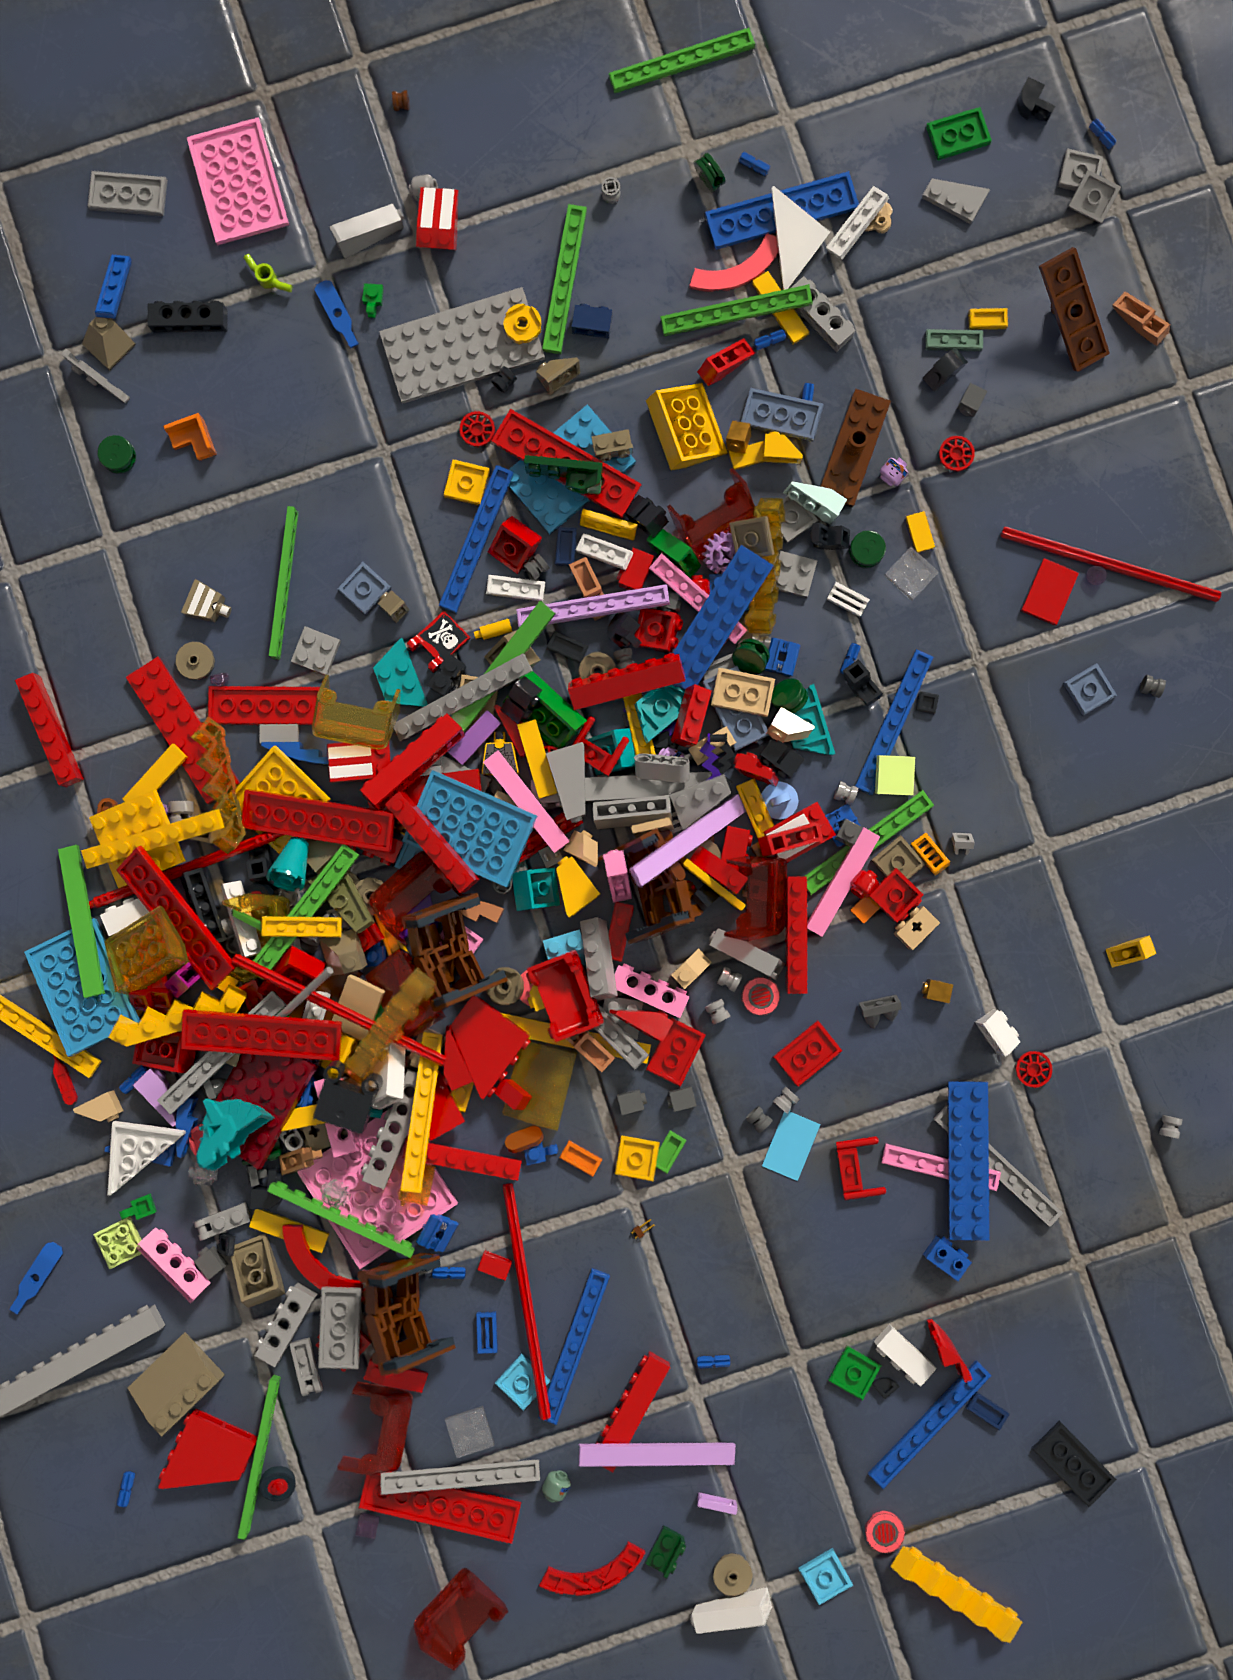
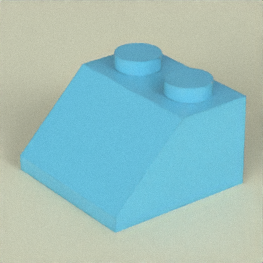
M580 929L543 940L548 960L576 950L583 967L587 968Z

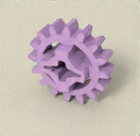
M721 532L720 536L714 534L713 540L708 538L709 545H704V548L707 550L702 552V555L706 557L703 562L707 564V568L717 574L718 572L724 573L735 555L732 534L729 532L727 534Z

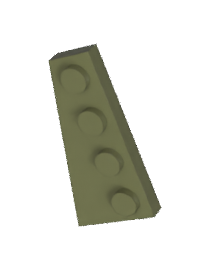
M347 872L326 900L357 933H361L375 922ZM319 874L311 880H309L308 882L312 885V883L319 876Z

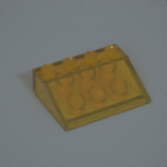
M163 906L155 908L104 940L114 989L117 993L129 995L131 991L144 989L189 962L185 944Z
M531 1041L525 1050L520 1049L517 1053L519 1058L514 1065L511 1079L527 1091L532 1098L524 1110H513L505 1103L502 1114L558 1131L577 1053Z

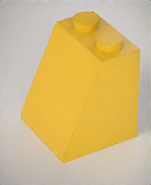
M566 856L558 862L559 866L556 869L566 914L571 918L601 894L573 857L568 858Z

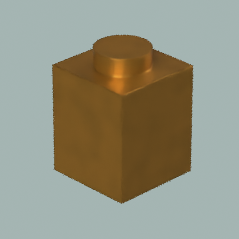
M732 420L726 437L728 451L746 453L751 438L750 423Z
M927 979V982H924L922 986L923 998L950 1003L953 984Z

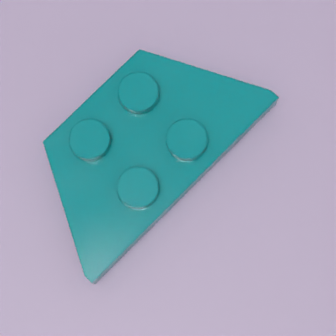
M401 638L373 667L387 704L425 707L428 705L405 642Z
M811 684L806 689L808 692L806 704L794 715L815 727L808 738L791 741L793 749L835 755L815 685Z
M673 685L649 691L635 703V709L646 743H649L677 720L685 692L684 689L674 687Z

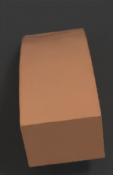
M1126 291L1113 304L1112 307L1134 330L1155 346L1169 334L1170 324L1156 316V310Z
M586 557L569 564L583 598L604 595ZM606 615L593 617V619L596 621Z
M480 901V905L467 910H461L462 915L478 922L482 915L499 923L505 909Z
M588 1031L566 1038L575 1049L601 1072L615 1059Z

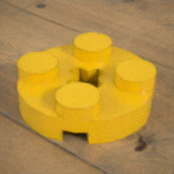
M516 304L506 312L503 323L504 330L507 336L517 344L531 342L541 332L540 314L532 306ZM519 320L527 321L526 327H519Z

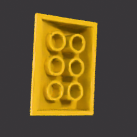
M703 383L656 390L646 400L671 470L687 468L728 453Z

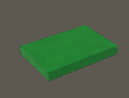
M981 107L932 121L926 125L937 161L990 145L992 142Z

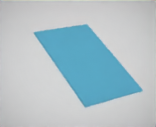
M784 1112L762 1166L798 1181L821 1124L792 1112L788 1114Z

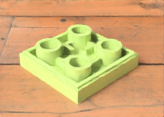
M877 755L875 794L913 795L915 757Z
M131 1216L93 1234L109 1269L141 1254L136 1247L142 1240Z

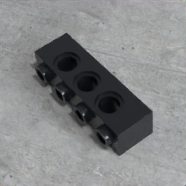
M217 300L210 301V303H203L201 301H192L191 303L155 301L154 303H148L147 326L152 332H227L228 310L223 302ZM172 313V316L166 319V316ZM191 313L189 318H184L186 314ZM210 313L209 317L203 318L204 314Z
M203 868L183 873L180 880L189 906L220 945L224 944L227 938Z

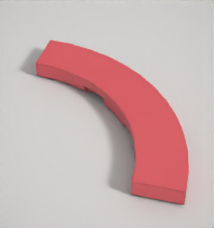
M766 234L757 251L746 261L735 267L719 271L695 268L689 288L707 292L726 291L751 282L760 276L778 255L777 237Z

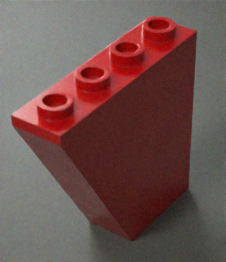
M477 995L469 999L450 1025L480 1098L483 1100L486 1096L490 1098L496 1090L494 1087L498 1080L502 1082L508 1074L505 1070L509 1064L513 1066L518 1060L519 1056L517 1053L520 1049L525 1050L531 1042L528 1039L531 1035Z
M196 1408L191 1414L188 1413L183 1424L186 1426L183 1432H179L175 1440L177 1446L175 1450H171L167 1458L169 1464L167 1469L163 1468L158 1478L161 1480L158 1488L167 1489L239 1480L244 1474L257 1445L258 1436Z

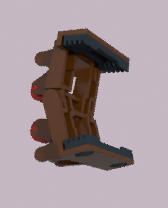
M655 828L612 849L623 851L627 873L635 885L637 883L629 869L642 861L647 853L650 855L673 838V834L670 830L659 832ZM603 855L598 857L597 866L599 870L606 867ZM680 859L646 884L638 887L647 927L625 933L628 945L652 939L694 922V917L703 914V911L697 904L691 905V896L697 889L693 882L684 880L685 871L679 862ZM665 888L671 912H665L662 895H664L663 889Z
M478 893L461 894L401 917L403 928H406L408 932L412 956H416L413 960L414 966L429 993V1003L434 1012L508 981L504 970L484 977L472 950L468 951L469 944L461 910H467L480 905ZM435 921L442 922L445 938L441 939L435 923L432 925L428 924ZM443 950L444 955L439 956L438 952ZM455 965L461 979L450 988L448 983L455 981L453 976Z
M421 1252L411 1256V1258L408 1257L397 1262H383L378 1267L358 1272L359 1281L365 1285L362 1297L363 1304H365V1313H368L365 1318L367 1331L369 1332L368 1339L373 1342L376 1351L372 1354V1361L374 1364H378L381 1376L400 1373L456 1348L453 1337L431 1341L422 1311H418L420 1306L419 1272H428L441 1267L440 1255ZM397 1283V1296L393 1297L391 1285ZM391 1298H394V1304L391 1303ZM403 1325L407 1339L397 1343L396 1341L399 1340V1333Z

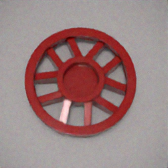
M474 411L468 413L462 419L460 434L465 443L475 447L484 446L492 440L495 434V425L488 414ZM474 415H477L475 421H474L473 419H471L470 417H471V416H474ZM480 415L484 416L482 422L479 421ZM467 419L471 422L470 426L465 423ZM488 419L491 424H485L486 420ZM463 426L468 428V430L463 432ZM485 428H492V432L485 431ZM471 433L472 435L466 439L465 435ZM484 435H490L487 440L484 437ZM478 437H482L484 442L479 443ZM473 438L476 439V443H473V442H470V441H471Z
M949 437L940 446L939 458L945 469L960 472L968 468L974 460V447L965 437ZM954 440V446L949 441ZM957 440H962L961 446L957 445ZM966 442L970 448H963L964 443ZM944 445H946L947 447H949V448H950V451L947 450V449H944V448H943ZM971 451V455H965V452ZM942 452L947 454V456L943 458ZM948 458L952 460L949 464L945 462ZM965 459H970L968 464H966ZM958 461L962 462L963 467L959 466ZM954 462L956 468H955V467H952V466H950V465Z
M1028 1051L1018 1058L1015 1066L1016 1075L1024 1085L1036 1088L1045 1085L1050 1080L1052 1064L1045 1054L1038 1051ZM1031 1054H1036L1035 1061H1032ZM1039 1055L1045 1060L1039 1062ZM1026 1056H1028V1062L1023 1060ZM1020 1063L1026 1064V1068L1019 1067ZM1047 1063L1048 1067L1042 1068L1041 1065ZM1019 1070H1023L1025 1073L1021 1076ZM1049 1070L1047 1077H1045L1042 1072ZM1029 1075L1030 1078L1025 1082L1023 1079ZM1040 1075L1044 1079V1081L1041 1083L1037 1078ZM1033 1078L1035 1079L1037 1084H1030Z

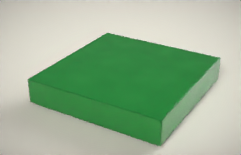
M846 1345L828 1381L864 1400L881 1368V1364Z

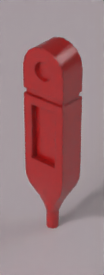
M53 1055V1074L62 1098L67 1105L75 1104L78 1096L74 1090L75 1088L68 1069Z

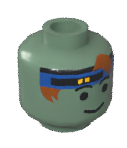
M563 1471L550 1472L542 1485L544 1497L554 1503L562 1501L570 1489L571 1482Z

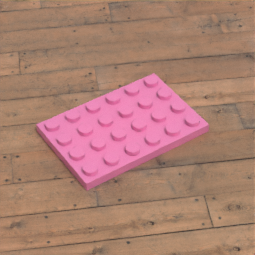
M259 117L187 137L217 245L289 226Z

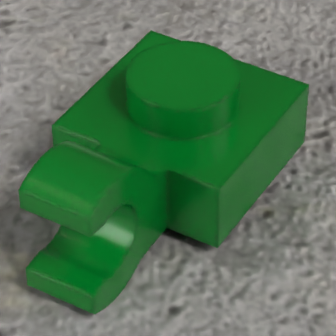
M364 283L362 302L364 305H367L366 313H368V318H376V306H382L383 285Z
M150 1193L130 1201L132 1207L124 1209L119 1213L121 1219L135 1215L138 1220L156 1213L157 1210Z

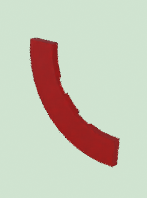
M284 1224L282 1226L285 1245L293 1263L301 1274L320 1290L322 1287L362 1288L363 1292L362 1282L340 1275L336 1276L329 1272L317 1258H314L305 1238L303 1224Z
M628 1541L620 1554L611 1562L596 1570L583 1573H569L548 1566L539 1586L554 1593L575 1594L576 1596L604 1591L618 1584L620 1580L631 1573L642 1560L645 1550Z

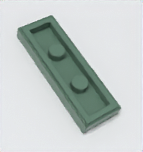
M927 329L925 332V350L950 351L955 348L958 351L983 350V330Z

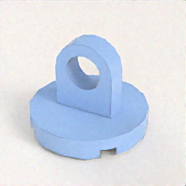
M778 782L776 787L768 785L761 794L772 819H786L793 815L797 809L799 801L797 792L788 783Z

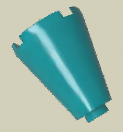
M290 838L268 870L266 878L268 881L270 879L273 880L274 886L292 892L295 891V888H300L299 891L304 888L309 847L305 838Z

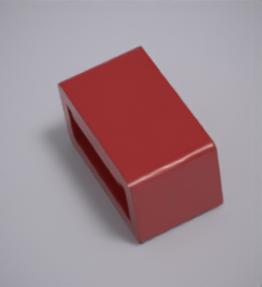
M503 1079L494 1092L513 1110H524L532 1098L527 1091L512 1079Z
M484 1250L477 1270L506 1280L513 1260Z

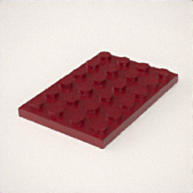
M241 1054L237 1066L233 1067L216 1101L240 1099L244 1102H251L265 1109L274 1117V1119L249 1134L244 1144L240 1146L241 1154L238 1156L256 1169L263 1168L282 1133L283 1127L317 1068L315 1064L306 1058Z

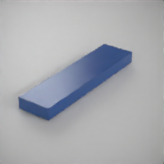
M111 255L95 309L96 317L116 318L132 262L130 256Z

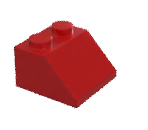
M511 516L501 524L488 553L518 574L522 570L523 565L535 553L542 537Z

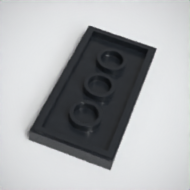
M1060 1420L1032 1447L1088 1507L1117 1480Z

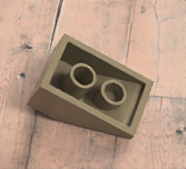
M265 1233L236 1244L234 1256H231L241 1302L250 1308L284 1295L285 1289L267 1234Z

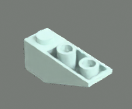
M791 482L783 492L790 499L796 501L829 525L839 515L847 500L830 488L798 482Z

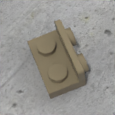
M629 429L591 436L595 458L602 462L609 461L612 457L617 456L625 458L633 453Z

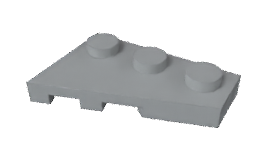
M931 179L922 198L971 224L990 189Z
M725 774L670 793L682 829L687 828L731 794Z

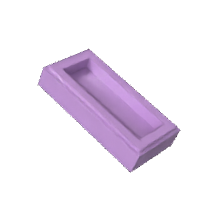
M700 1492L697 1495L698 1507L737 1514L736 1500Z

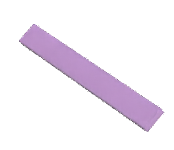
M666 584L545 605L556 613L548 624H555L670 605ZM535 606L516 609L518 627L522 625Z
M739 794L729 798L629 870L638 887L646 884L745 813L746 809Z
M579 1444L578 1464L579 1466L734 1465L735 1444Z

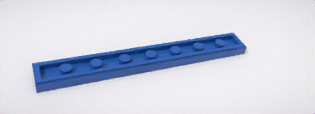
M498 465L495 466L439 607L457 614L514 475L513 471Z
M917 649L915 650L855 784L858 790L869 795L873 794L876 783L877 755L890 756L934 658L933 656Z
M594 1268L591 1269L547 1391L551 1418L544 1421L557 1425L610 1274Z
M977 1360L968 1368L972 1380L964 1382L960 1376L868 1472V1475L882 1489L889 1484L992 1376Z

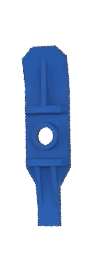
M324 280L318 283L314 290L335 330L344 335L350 348L359 345L352 332V320L332 282ZM341 312V316L335 317V313Z
M55 1242L46 1243L19 1284L18 1296L9 1310L19 1314L27 1300L37 1295L52 1269L63 1255L61 1246ZM34 1274L39 1276V1281L33 1279Z

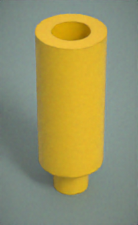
M509 618L481 626L480 630L474 632L475 639L482 637L483 640L513 632Z

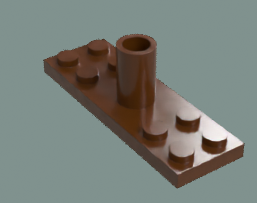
M1072 247L1041 264L1039 269L1051 302V312L1056 317L1073 370L1078 372L1110 354L1077 249Z
M859 389L854 391L820 486L830 488L847 499L844 505L852 508L857 499L891 403L890 400Z

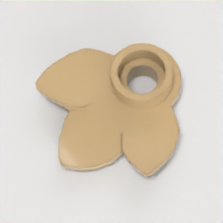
M885 203L865 231L876 230L878 233H885L889 230L892 224L890 218L892 207L889 203Z

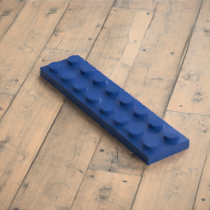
M849 171L781 190L785 196L816 221L852 212L859 205ZM771 193L705 212V218L715 250L760 238L766 234L776 233Z
M743 545L739 547L673 652L675 655H680L685 673V681L673 684V686L685 690L689 686L699 684L774 565Z
M948 1081V1209L950 1240L989 1241L988 1082Z

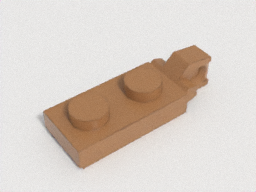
M305 1147L280 1155L282 1175H288L314 1165L313 1160L323 1157L322 1150L314 1151L311 1147Z

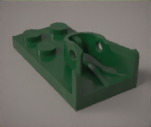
M525 455L524 465L526 474H529V476L540 477L545 475L551 479L566 477L565 487L572 492L597 495L601 493L602 462Z

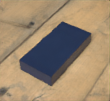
M558 527L555 566H569V564L575 562L577 528Z
M977 1391L965 1406L967 1410L999 1431L1010 1415L1009 1412Z

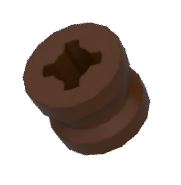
M403 90L401 93L392 91L394 111H399V109L409 110L408 91Z

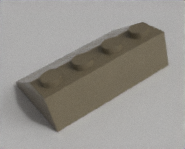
M185 1332L128 1387V1390L150 1425L163 1436L225 1374Z

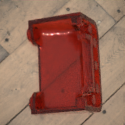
M400 948L365 975L366 980L364 981L385 991L381 1006L394 1026V1031L412 1039L446 1016L442 1009L436 1012L433 1011L429 1003L432 999L416 973L415 966L409 962L412 958L407 951Z
M468 1568L461 1569L416 1618L414 1630L420 1650L454 1671L465 1659L464 1644L489 1617L494 1622L502 1620L509 1612L506 1604Z

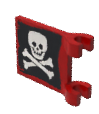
M443 611L418 635L407 642V647L413 652L421 644L435 658L428 664V669L435 673L448 653L453 655L470 639V636Z

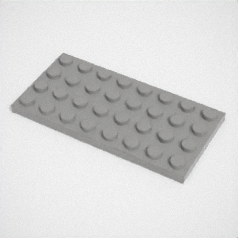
M523 287L379 331L402 404L497 375L503 366L513 370L545 360L538 336L531 342L517 344L507 336L504 330L503 323L508 309L516 304L528 306ZM519 320L518 326L522 328L526 327V324L528 322H523V320Z

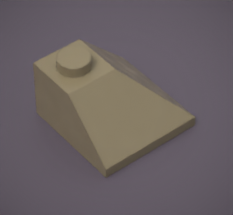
M95 317L89 323L82 343L109 370L136 345L111 318Z
M577 357L551 360L548 363L544 362L537 368V379L549 395H551L580 374V363Z
M354 929L342 932V937L319 938L327 967L333 969V973L330 976L350 973L367 966L359 935Z

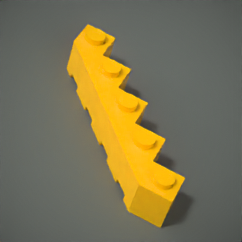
M229 983L220 1000L202 991L193 1007L175 999L166 1015L147 1007L139 1023L120 1014L108 1038L127 1047L182 1031V1012L184 1009L237 1013L246 998V991Z
M903 1546L891 1565L905 1580L913 1581L927 1594L939 1597L952 1610L963 1612L977 1626L986 1627L1003 1642L1011 1643L1022 1624L1014 1610L1000 1605L989 1594L975 1589L967 1580L953 1575L937 1561H931L913 1546L911 1548Z

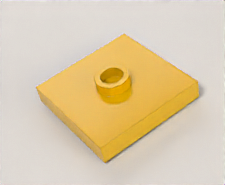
M453 459L443 496L479 506L484 495L490 469Z
M622 1135L615 1175L654 1181L660 1142Z

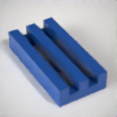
M496 1311L477 1312L478 1353H497ZM489 1317H492L493 1348H490ZM481 1318H485L486 1348H482Z

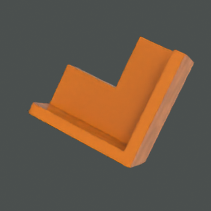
M199 413L163 426L175 450L192 444L199 461L217 455L205 421Z

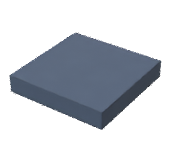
M362 562L337 590L362 613L367 615L380 601L379 598L391 589V586Z
M1097 663L1063 683L1082 715L1087 714L1117 696Z

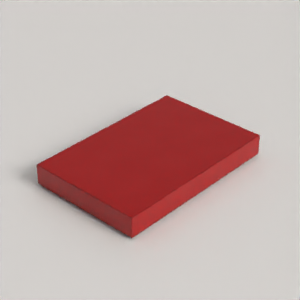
M1042 559L1021 611L1056 626L1079 573L1048 559Z
M671 1017L670 1020L673 1023L664 1041H659L646 1070L681 1087L706 1034Z
M817 1020L773 1057L794 1084L799 1087L842 1052V1049Z

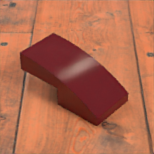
M168 988L141 989L129 993L131 1005L135 1010L146 1011L147 1007L169 1009L174 1001L171 989Z

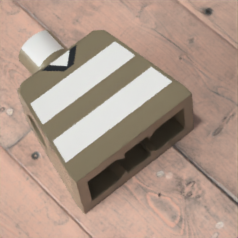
M195 579L181 613L187 617L216 622L219 615L228 618L232 608L224 605L225 597Z

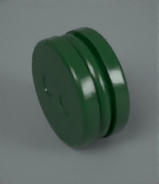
M709 153L703 154L702 157L694 161V167L699 177L710 191L714 192L718 187L726 183L722 170Z
M118 435L108 436L98 446V459L110 472L125 473L134 466L136 451L132 444L124 437Z
M869 530L858 533L849 546L851 560L861 568L876 566L886 552V544L882 536Z
M755 639L741 640L732 654L733 664L738 666L741 672L753 675L762 673L770 659L767 647Z
M786 679L773 688L771 703L778 712L782 707L794 714L806 704L808 692L798 679Z

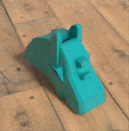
M204 1099L203 1103L207 1113L202 1122L203 1125L199 1127V1131H203V1137L200 1138L201 1142L196 1154L198 1167L216 1171L227 1163V1155L232 1159L240 1155V1146L244 1144L248 1135L274 1119V1117L260 1106L254 1105L251 1102H244L240 1099L222 1102Z

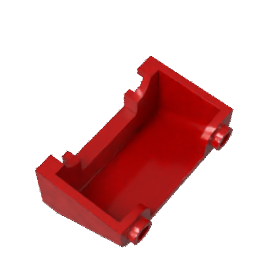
M576 950L527 968V980L538 988L551 1021L549 1024L550 1028L547 1029L551 1039H554L555 1043L597 1027L604 1022L596 998L590 995L588 977Z

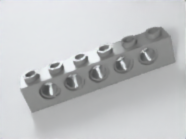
M410 1069L407 1073L404 1072L403 1099L394 1103L392 1109L388 1108L384 1120H387L384 1128L380 1127L376 1136L379 1139L376 1146H372L368 1155L371 1157L369 1164L365 1163L361 1175H363L362 1181L381 1189H385L410 1129L414 1096H407L405 1088L412 1086L415 1089L418 1073ZM400 1104L407 1107V1114L401 1115L398 1113L397 1108ZM391 1123H397L400 1126L398 1133L391 1132ZM384 1141H389L392 1144L391 1151L383 1150L382 1144ZM382 1160L385 1164L384 1169L378 1170L374 1165L375 1161Z

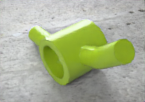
M246 254L243 257L249 268L255 272V276L263 288L271 289L275 287L286 292H292L293 286L278 281L273 268L269 264L262 263L256 265L250 254ZM265 274H270L268 278L262 279Z

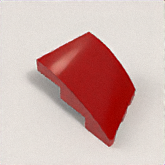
M440 1070L437 1073L429 1131L430 1141L465 1122L456 1100L442 1079Z
M928 1319L927 1324L930 1335L936 1344L942 1365L945 1367L955 1364L957 1373L964 1382L971 1381V1374L951 1339L935 1321Z

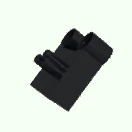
M339 1060L332 1061L324 1070L323 1075L325 1079L313 1118L362 1134L367 1127L376 1094L383 1085V1079L378 1073H370L363 1081L361 1087L342 1081L340 1079L345 1073V1065ZM331 1068L336 1069L339 1074L334 1075L331 1072ZM368 1081H373L376 1087H371Z

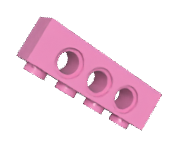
M609 851L603 856L613 903L632 899L623 851Z
M625 963L623 966L618 965L614 974L618 991L678 1018L681 1017L689 999V996L686 995L687 991L676 987L675 990L668 987L669 983L661 979L658 982L651 980L652 975L643 971L640 974L633 972L634 967ZM630 976L636 977L638 979L637 986L629 987L627 979ZM652 984L655 986L656 991L653 995L645 993L644 988L646 985ZM665 992H670L673 995V1000L670 1003H665L662 1000V995Z
M324 1079L314 1082L318 1099ZM325 1123L334 1158H340L361 1151L362 1140L359 1134L347 1130L348 1137L343 1140L341 1132L344 1128Z
M154 1228L138 1243L136 1249L192 1303L211 1282L195 1267L196 1264L190 1257L186 1258L181 1253L182 1249L176 1243L172 1244L168 1240L169 1237L165 1231ZM163 1246L166 1249V1253H157L156 1247ZM177 1260L180 1266L172 1268L170 1261ZM186 1273L191 1274L193 1281L186 1282L183 1275Z

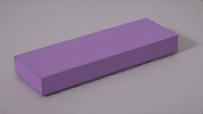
M486 710L465 733V737L455 744L449 753L463 765L498 728L501 722Z

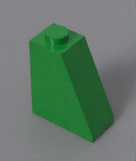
M662 529L654 538L649 535L647 542L651 549L659 556L662 553L690 579L701 567L692 548L666 530Z

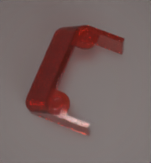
M733 468L729 470L734 484L724 492L726 503L698 520L694 521L688 514L680 516L671 505L667 506L677 531L685 544L692 548L698 560L706 558L702 555V552L707 550L704 548V545H709L708 538L713 540L714 534L720 536L721 532L731 533L729 523L759 517L746 481Z
M420 851L371 894L369 904L385 929L406 946L408 943L401 934L405 930L401 917L407 915L434 889L441 894L453 889L460 897L463 893L456 889L425 851Z
M743 856L727 859V864L738 865L739 872L748 876L747 911L740 914L737 918L736 930L724 932V936L749 942L780 934L785 925L786 860L779 857Z
M357 1382L352 1390V1394L371 1397V1411L376 1415L384 1416L377 1455L365 1454L361 1459L343 1456L337 1470L364 1475L395 1471L400 1467L403 1458L413 1396L406 1390Z

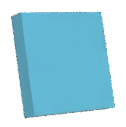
M521 1353L495 1381V1384L524 1410L537 1395L531 1361ZM544 1374L545 1382L547 1385L550 1382V1379Z
M833 1548L799 1567V1571L819 1605L853 1586Z

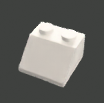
M993 1009L975 1023L996 1054L1006 1057L1020 1043L1017 1038L1019 1034L1014 1027H1009L1006 1022L1008 1018L1002 1011Z

